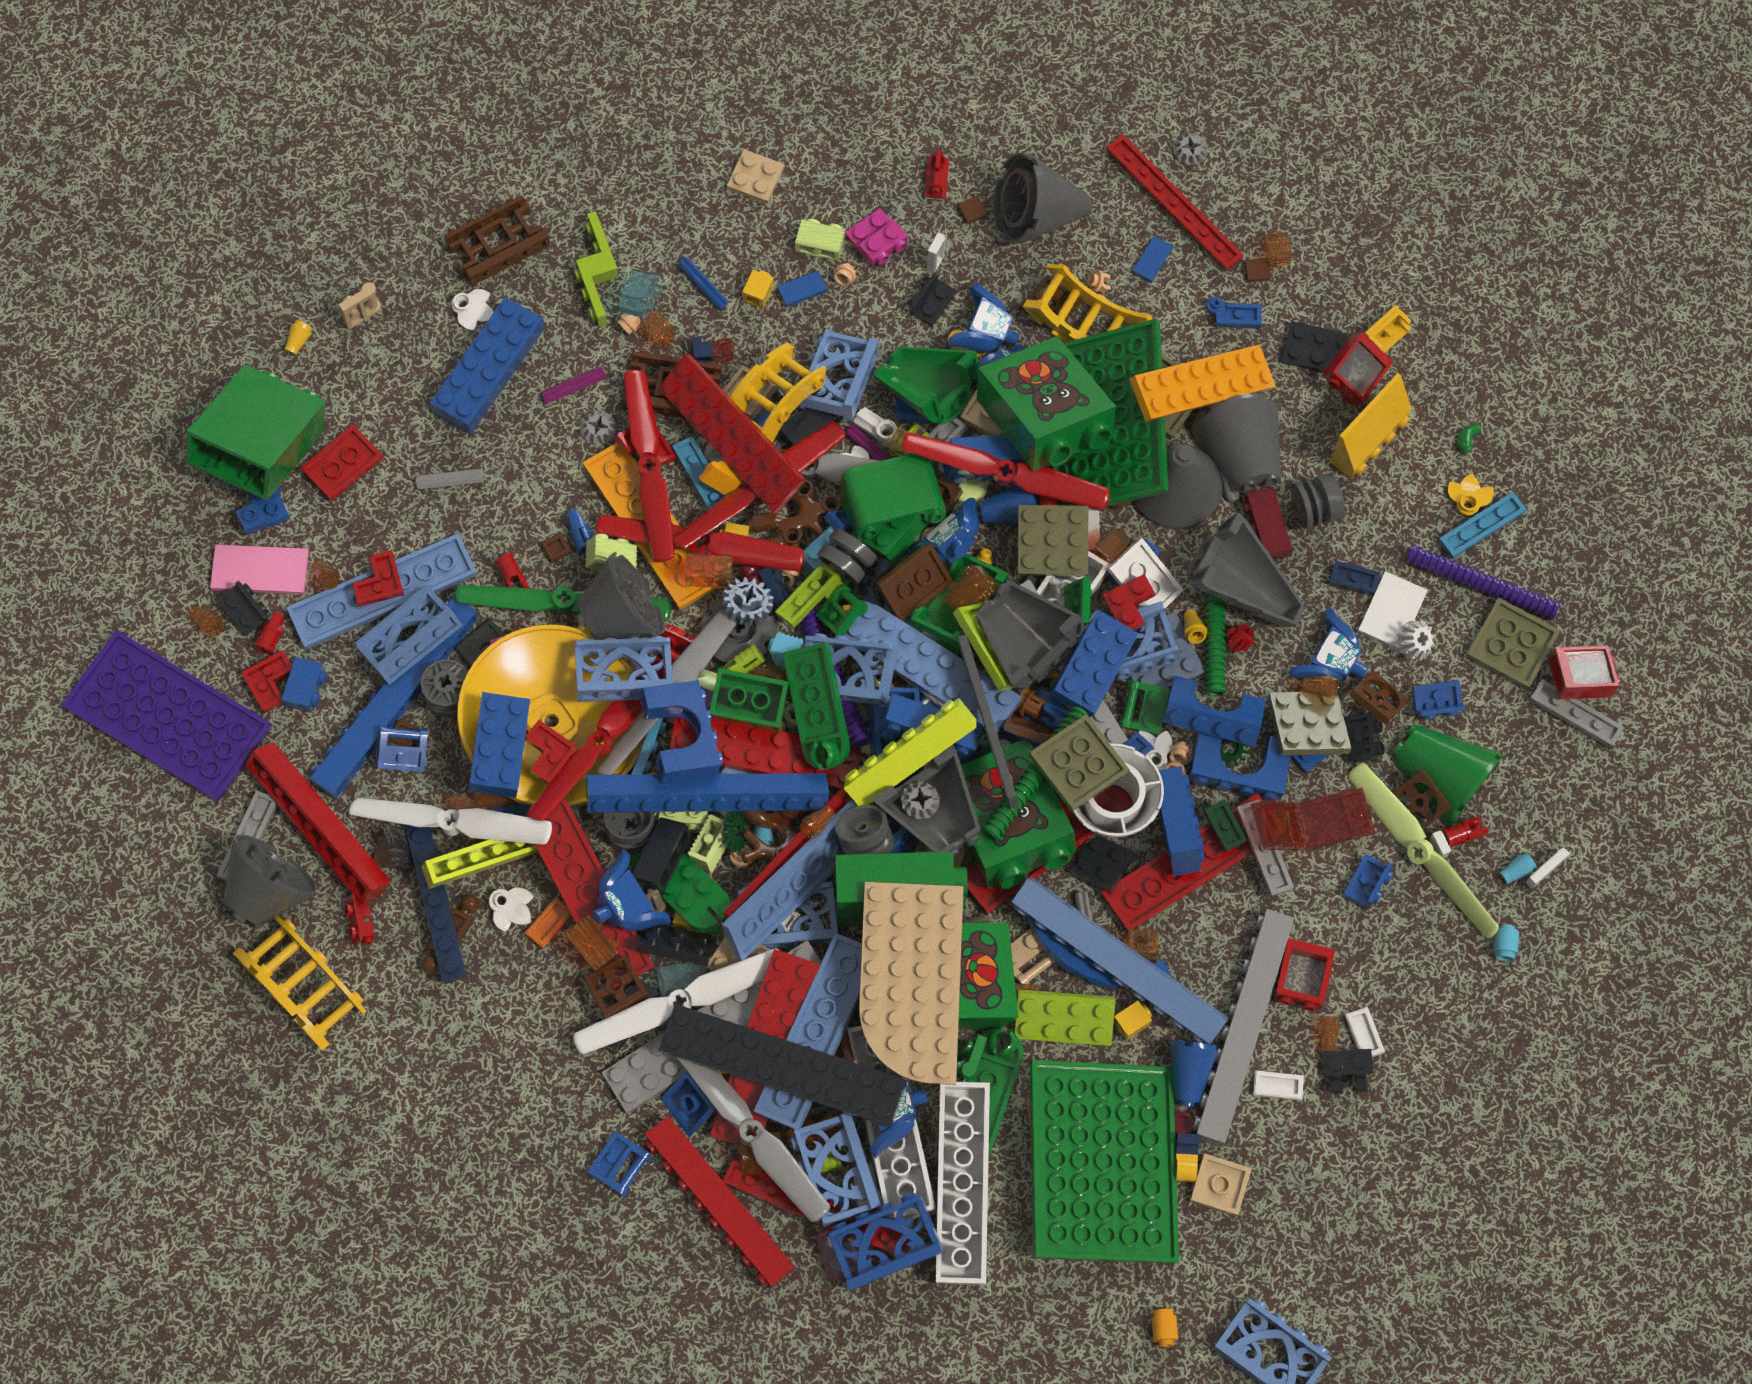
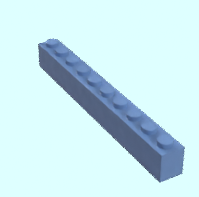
M1028 878L1012 900V903L1016 905L1014 908L1024 916L1029 914L1035 918L1034 923L1043 930L1049 928L1055 933L1054 937L1063 944L1068 942L1074 946L1073 951L1084 959L1088 956L1095 961L1093 965L1104 973L1107 970L1113 974L1115 982L1123 987L1127 984L1134 989L1133 994L1142 1001L1149 1000L1154 1004L1153 1008L1162 1015L1167 1013L1173 1017L1174 1020L1172 1022L1183 1030L1185 1028L1191 1030L1194 1033L1192 1036L1200 1043L1205 1044L1207 1042L1211 1044L1229 1019L1034 878Z

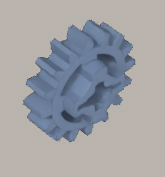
M744 577L743 582L735 579L734 585L728 584L727 590H724L722 606L726 607V614L732 613V620L739 618L740 624H743L744 620L748 621L749 625H752L753 620L759 624L762 618L767 619L769 613H771L774 597L769 596L770 589H763V582L758 585L756 584V579L748 582L747 578Z

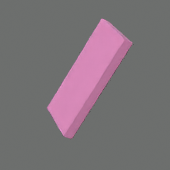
M215 545L210 588L216 591H228L235 586L237 581H240L242 585L247 583L253 592L304 595L309 550L301 548Z

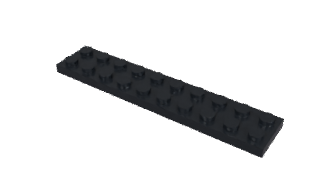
M678 1004L674 1005L659 1047L660 1052L889 1128L892 1127L907 1083L906 1079Z

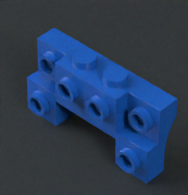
M281 486L277 488L268 500L247 492L252 504L236 511L247 536L261 529L290 520V516L279 495L282 492Z

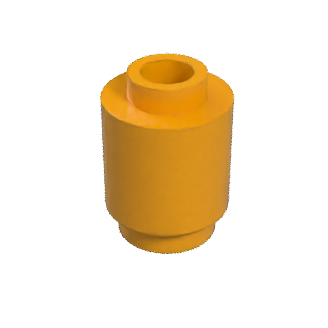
M1173 1309L1154 1310V1316L1151 1318L1153 1342L1159 1343V1347L1174 1346V1341L1179 1339L1177 1317L1174 1315Z

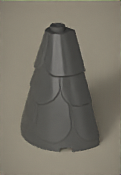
M1239 512L1232 515L1218 527L1220 531L1215 533L1213 538L1209 536L1194 556L1187 574V579L1190 580L1189 583L1206 594L1251 612L1253 616L1286 628L1295 627L1302 619L1301 614L1305 606L1285 574L1281 573L1268 550L1262 545L1246 518Z

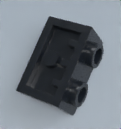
M936 272L931 277L925 278L921 286L922 290L919 294L915 293L909 302L910 314L931 327L935 325L957 294V290L938 279L939 274Z
M885 558L876 559L870 568L861 566L865 576L858 585H853L851 593L858 600L883 608L885 601L875 583L895 567Z
M237 581L234 587L216 599V601L246 637L268 621L266 614L269 611L261 601L257 603L252 597L254 592L247 583L242 585L240 581Z
M1370 712L1345 716V725L1351 745V751L1347 754L1348 762L1353 764L1374 760L1377 763H1381L1382 755L1385 753L1384 744L1380 741V733L1383 731L1382 722Z

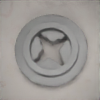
M1187 132L1184 135H1179L1176 141H1174L1173 152L1181 163L1196 165L1207 157L1209 145L1206 143L1205 137H1200L1198 133L1190 134ZM1189 141L1195 147L1193 155L1190 149L1187 148Z
M593 410L592 413L585 414L581 422L580 431L587 442L594 445H603L614 438L617 424L612 414H608L604 410ZM601 419L602 427L605 428H600L596 434L595 427L593 425H597Z
M916 781L908 784L901 796V804L909 816L916 819H926L937 811L940 796L936 791V787L931 786L928 782ZM919 791L922 797L929 798L924 801L923 809L919 802L912 801L918 797Z

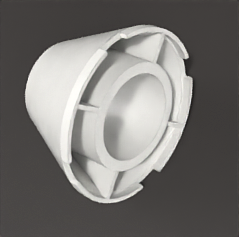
M1110 744L1130 769L1129 774L1118 780L1114 785L1122 787L1130 794L1133 806L1123 812H1109L1101 808L1092 798L1073 811V813L1084 826L1093 832L1109 837H1124L1143 830L1155 819L1162 805L1164 787L1159 770L1148 756L1145 757L1131 746Z

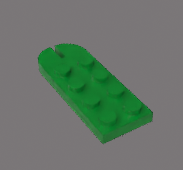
M829 642L783 652L803 755L806 761L816 769L836 768L846 761L850 752V743Z
M641 852L629 861L632 869L637 865ZM684 852L661 898L693 930L714 935L722 934L723 930L719 922L712 915H716L724 923L726 919L723 912L732 902L728 894Z
M1004 1027L990 1029L981 1035L986 1037L987 1040L976 1072L971 1077H964L963 1082L990 1083L988 1158L990 1157L1024 1054L1020 1039L1010 1029L1002 1051H997Z

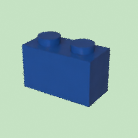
M295 657L281 699L284 707L312 713L313 707H318L321 697L318 692L320 686L325 685L328 675L325 672L323 663Z

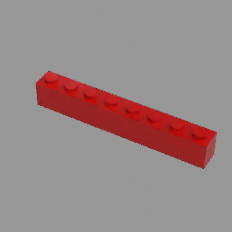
M275 742L253 750L245 764L247 769L351 893L355 894L356 899L361 905L381 896L391 880Z
M669 1116L645 1134L647 1139L645 1145L653 1155L658 1153L663 1159L660 1163L669 1174L674 1172L679 1178L676 1182L684 1192L689 1190L693 1194L694 1198L692 1201L700 1211L705 1209L710 1215L708 1221L716 1230L719 1228L723 1230L726 1234L723 1238L732 1249L738 1248L742 1253L739 1256L742 1262L748 1268L750 1266L754 1267L758 1272L755 1277L763 1287L769 1285L773 1289L795 1270L791 1261Z

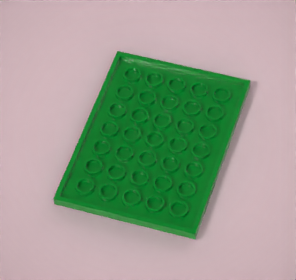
M1155 318L1064 343L1116 406L1113 439L1100 449L1088 448L1071 455L1061 465L1052 466L1049 464L1047 467L1108 488L1110 498L1106 507L1169 492L1165 417L1145 421L1129 378L1135 375L1162 369L1160 321ZM1058 500L1059 506H1082Z
M1031 1060L1029 1067L1033 1259L1179 1263L1172 1067Z

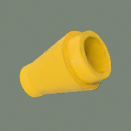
M295 320L294 324L290 326L284 350L297 355L298 351L312 335V327L302 321Z
M1189 610L1183 615L1185 638L1193 644L1203 642L1206 638L1207 628L1197 616L1196 611Z

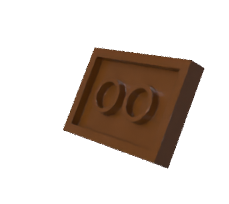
M926 543L877 581L875 586L892 614L904 621L916 608L919 609V607L926 604L950 585L953 580L932 544Z

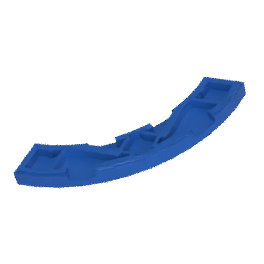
M1029 914L1025 916L1026 921L1029 922L1034 931L1033 935L1038 943L1060 966L1072 974L1075 972L1088 979L1087 981L1092 984L1117 990L1119 984L1113 980V974L1107 970L1105 973L1100 971L1093 965L1095 961L1088 956L1085 959L1073 951L1074 946L1068 942L1066 944L1061 943L1054 937L1055 933L1049 928L1043 930L1034 923L1035 918Z

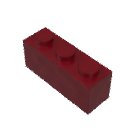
M1274 487L1247 493L1245 502H1242L1243 512L1245 515H1249L1251 521L1249 525L1262 545L1268 550L1274 561L1290 557L1293 549Z

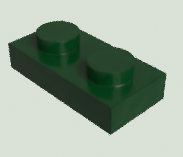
M1226 800L1204 809L1203 813L1225 853L1247 843V839Z

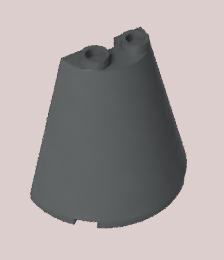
M1261 394L1233 396L1210 407L1211 411L1205 416L1200 414L1191 427V435L1205 453L1211 457L1236 492L1252 491L1260 483L1265 484V486H1274L1281 482L1279 414L1276 403L1271 398L1265 399Z
M1008 580L997 588V596L992 601L986 600L980 605L976 615L1011 684L1017 688H1026L1030 686L1029 682L1033 680L1040 682L1048 677L1070 656L1078 644L1076 640L1078 633H1083L1084 622L1078 614Z
M952 745L933 758L934 764L895 789L892 785L872 799L934 852H953V857L960 853L959 849L966 844L971 846L980 839L978 834L981 829L956 749ZM919 781L928 782L931 786L936 787V791L940 796L939 807L931 817L916 819L904 811L901 804V796L908 784ZM919 791L918 797L912 801L919 802L923 809L924 801L929 798L922 797Z

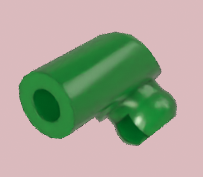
M1473 423L1458 434L1457 446L1463 454L1472 451V437L1481 432V428L1477 423Z

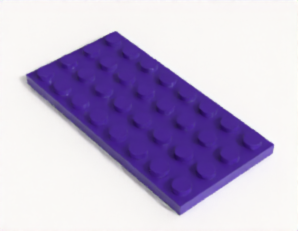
M118 630L114 632L61 704L68 712L216 802L220 801L246 764L253 750L257 749L272 727L269 721Z

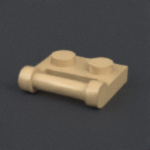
M365 283L360 292L353 296H347L338 304L344 324L349 330L380 311L381 305L376 299V287L373 283ZM368 301L367 307L365 308L364 302Z
M1032 928L1011 943L1014 978L1023 989L1030 984L1029 981L1047 967L1057 963L1038 943L1033 935L1034 931ZM1042 951L1047 954L1045 958L1024 974L1019 971L1021 967Z

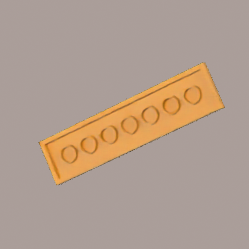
M1260 344L1138 374L1129 378L1146 422L1216 404L1233 396L1255 394L1276 387Z
M615 443L583 462V467L617 517L644 520L639 496L641 476L638 473V463L632 455L625 456L619 445ZM670 512L671 524L679 525ZM634 541L679 610L719 588V583L702 558L694 555L690 549H674V558L659 563L654 562L652 559L650 544Z

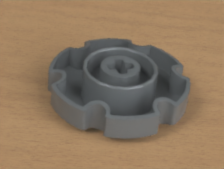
M723 597L710 606V613L712 615L703 617L701 631L720 610L726 609V607L722 606ZM768 616L767 619L762 618L759 624L753 620L752 625H749L748 621L745 620L743 624H740V619L737 618V624L712 657L720 664L725 665L734 659L736 655H739L740 652L755 644L765 658L768 655L765 647L776 636L774 616ZM736 628H741V633H736Z

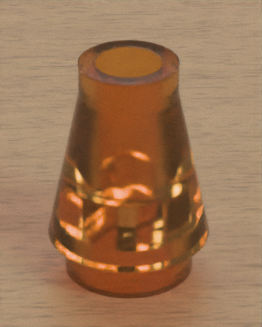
M322 560L316 561L312 568L320 587L324 589H334L340 582L339 572Z
M199 605L194 606L189 613V616L194 619L205 635L214 637L224 627V622L219 615L205 610Z
M1332 674L1304 677L1303 691H1309L1329 698L1337 696L1339 687L1338 677H1333Z
M825 806L821 810L803 818L800 829L810 839L820 836L829 822L835 817V813L829 806Z
M1321 1016L1320 1022H1317L1321 1051L1334 1052L1341 1028L1339 1018Z

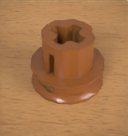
M1030 686L1026 687L1020 694L1022 701L1014 710V713L1019 712L1021 717L1027 714L1034 719H1038L1043 713V705L1047 701L1036 695L1037 690H1031Z

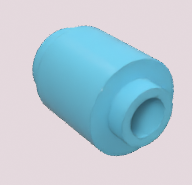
M1500 925L1494 937L1493 952L1496 954L1495 958L1506 962L1514 961L1515 956L1518 955L1519 931L1513 925Z

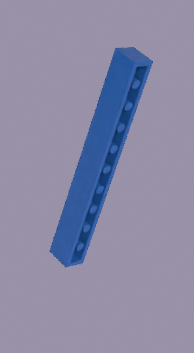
M455 596L451 601L445 602L463 626L389 685L384 680V685L379 692L375 691L371 695L367 707L361 709L356 714L355 722L350 728L347 727L342 732L341 740L336 746L329 748L325 755V760L321 765H316L312 770L310 780L315 787L334 800L338 798L378 747L379 726H387L391 729L394 727L397 720L401 718L422 691L421 679L426 668L435 661L447 659L450 656L454 647L461 642L479 619L476 610L467 604L458 603Z
M826 773L717 774L715 776L661 783L659 774L587 775L586 782L587 812L821 810L828 803L829 798Z

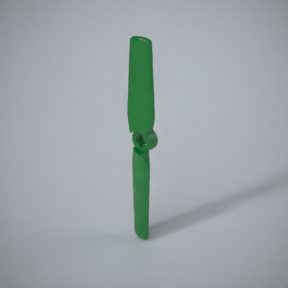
M459 585L455 591V599L458 603L534 612L555 609L561 613L571 611V614L578 615L581 612L577 607V603L585 591L573 592L567 587H559L554 592L533 588ZM561 596L566 597V603H561ZM649 597L654 607L659 606L664 622L668 621L671 613L669 600Z

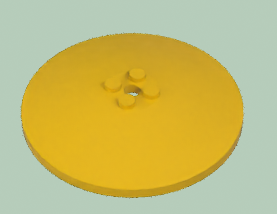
M562 625L532 626L500 638L477 658L463 682L457 708L459 736L471 764L482 692L530 699L526 735L538 719L545 723V719L551 716L557 719L558 724L550 728L575 744L577 750L587 742L589 735L597 731L596 726L602 713L613 702H577L575 641L582 639L594 640L591 633ZM585 656L583 660L588 666L596 668L597 666L591 663L590 658L597 659L599 656ZM624 657L619 658L607 668V670L616 673L621 681H628L630 675L634 672L632 666ZM582 670L583 682H590L593 673ZM606 676L607 679L605 681H613L611 677ZM624 733L612 741V748ZM646 735L612 775H628L638 759ZM526 741L524 742L516 798H508L532 806L548 785L530 773V769L542 753ZM607 755L598 757L594 765L565 796L570 807L587 803V775H596L597 768Z

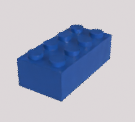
M1005 435L951 438L949 441L950 443L985 451L1000 460H1010L1015 465L1016 463H1026ZM943 463L946 482L963 483L966 480L984 482L988 479H994L993 476L977 475ZM1007 468L1002 470V476L1004 477L1010 474Z
M1100 610L1094 612L1091 615L1090 624L1084 627L1083 633L1077 640V646L1066 660L1048 695L1070 708L1073 706L1080 707L1087 712L1089 717L1093 716L1097 712L1139 633Z
M482 692L468 791L516 798L530 699Z
M893 693L882 709L875 734L880 735L883 740L898 742L910 728L916 729L921 725L925 717L930 714L935 715L941 710ZM976 722L974 730L953 744L960 764H965L976 751L983 724Z
M1181 766L1159 770L1164 787L1163 801L1159 814L1173 876L1200 872L1201 862L1205 861L1202 836L1199 835V823L1194 812L1193 796L1190 795L1188 774L1183 775Z

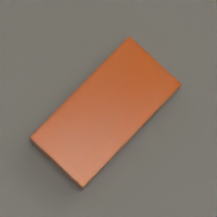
M555 897L524 934L544 949L572 915L568 907Z

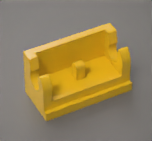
M1395 305L1370 327L1365 334L1385 353L1411 330L1409 326L1411 320Z

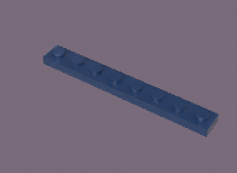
M405 825L442 982L445 985L468 978L445 884L429 889L421 868L425 861L438 857L431 827Z

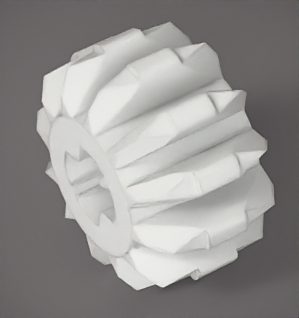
M1415 620L1408 621L1400 626V632L1396 634L1399 638L1396 645L1401 647L1399 653L1405 654V657L1408 659L1416 660L1423 659L1431 654V648L1435 646L1432 642L1435 635L1430 633L1432 627L1426 626V622Z

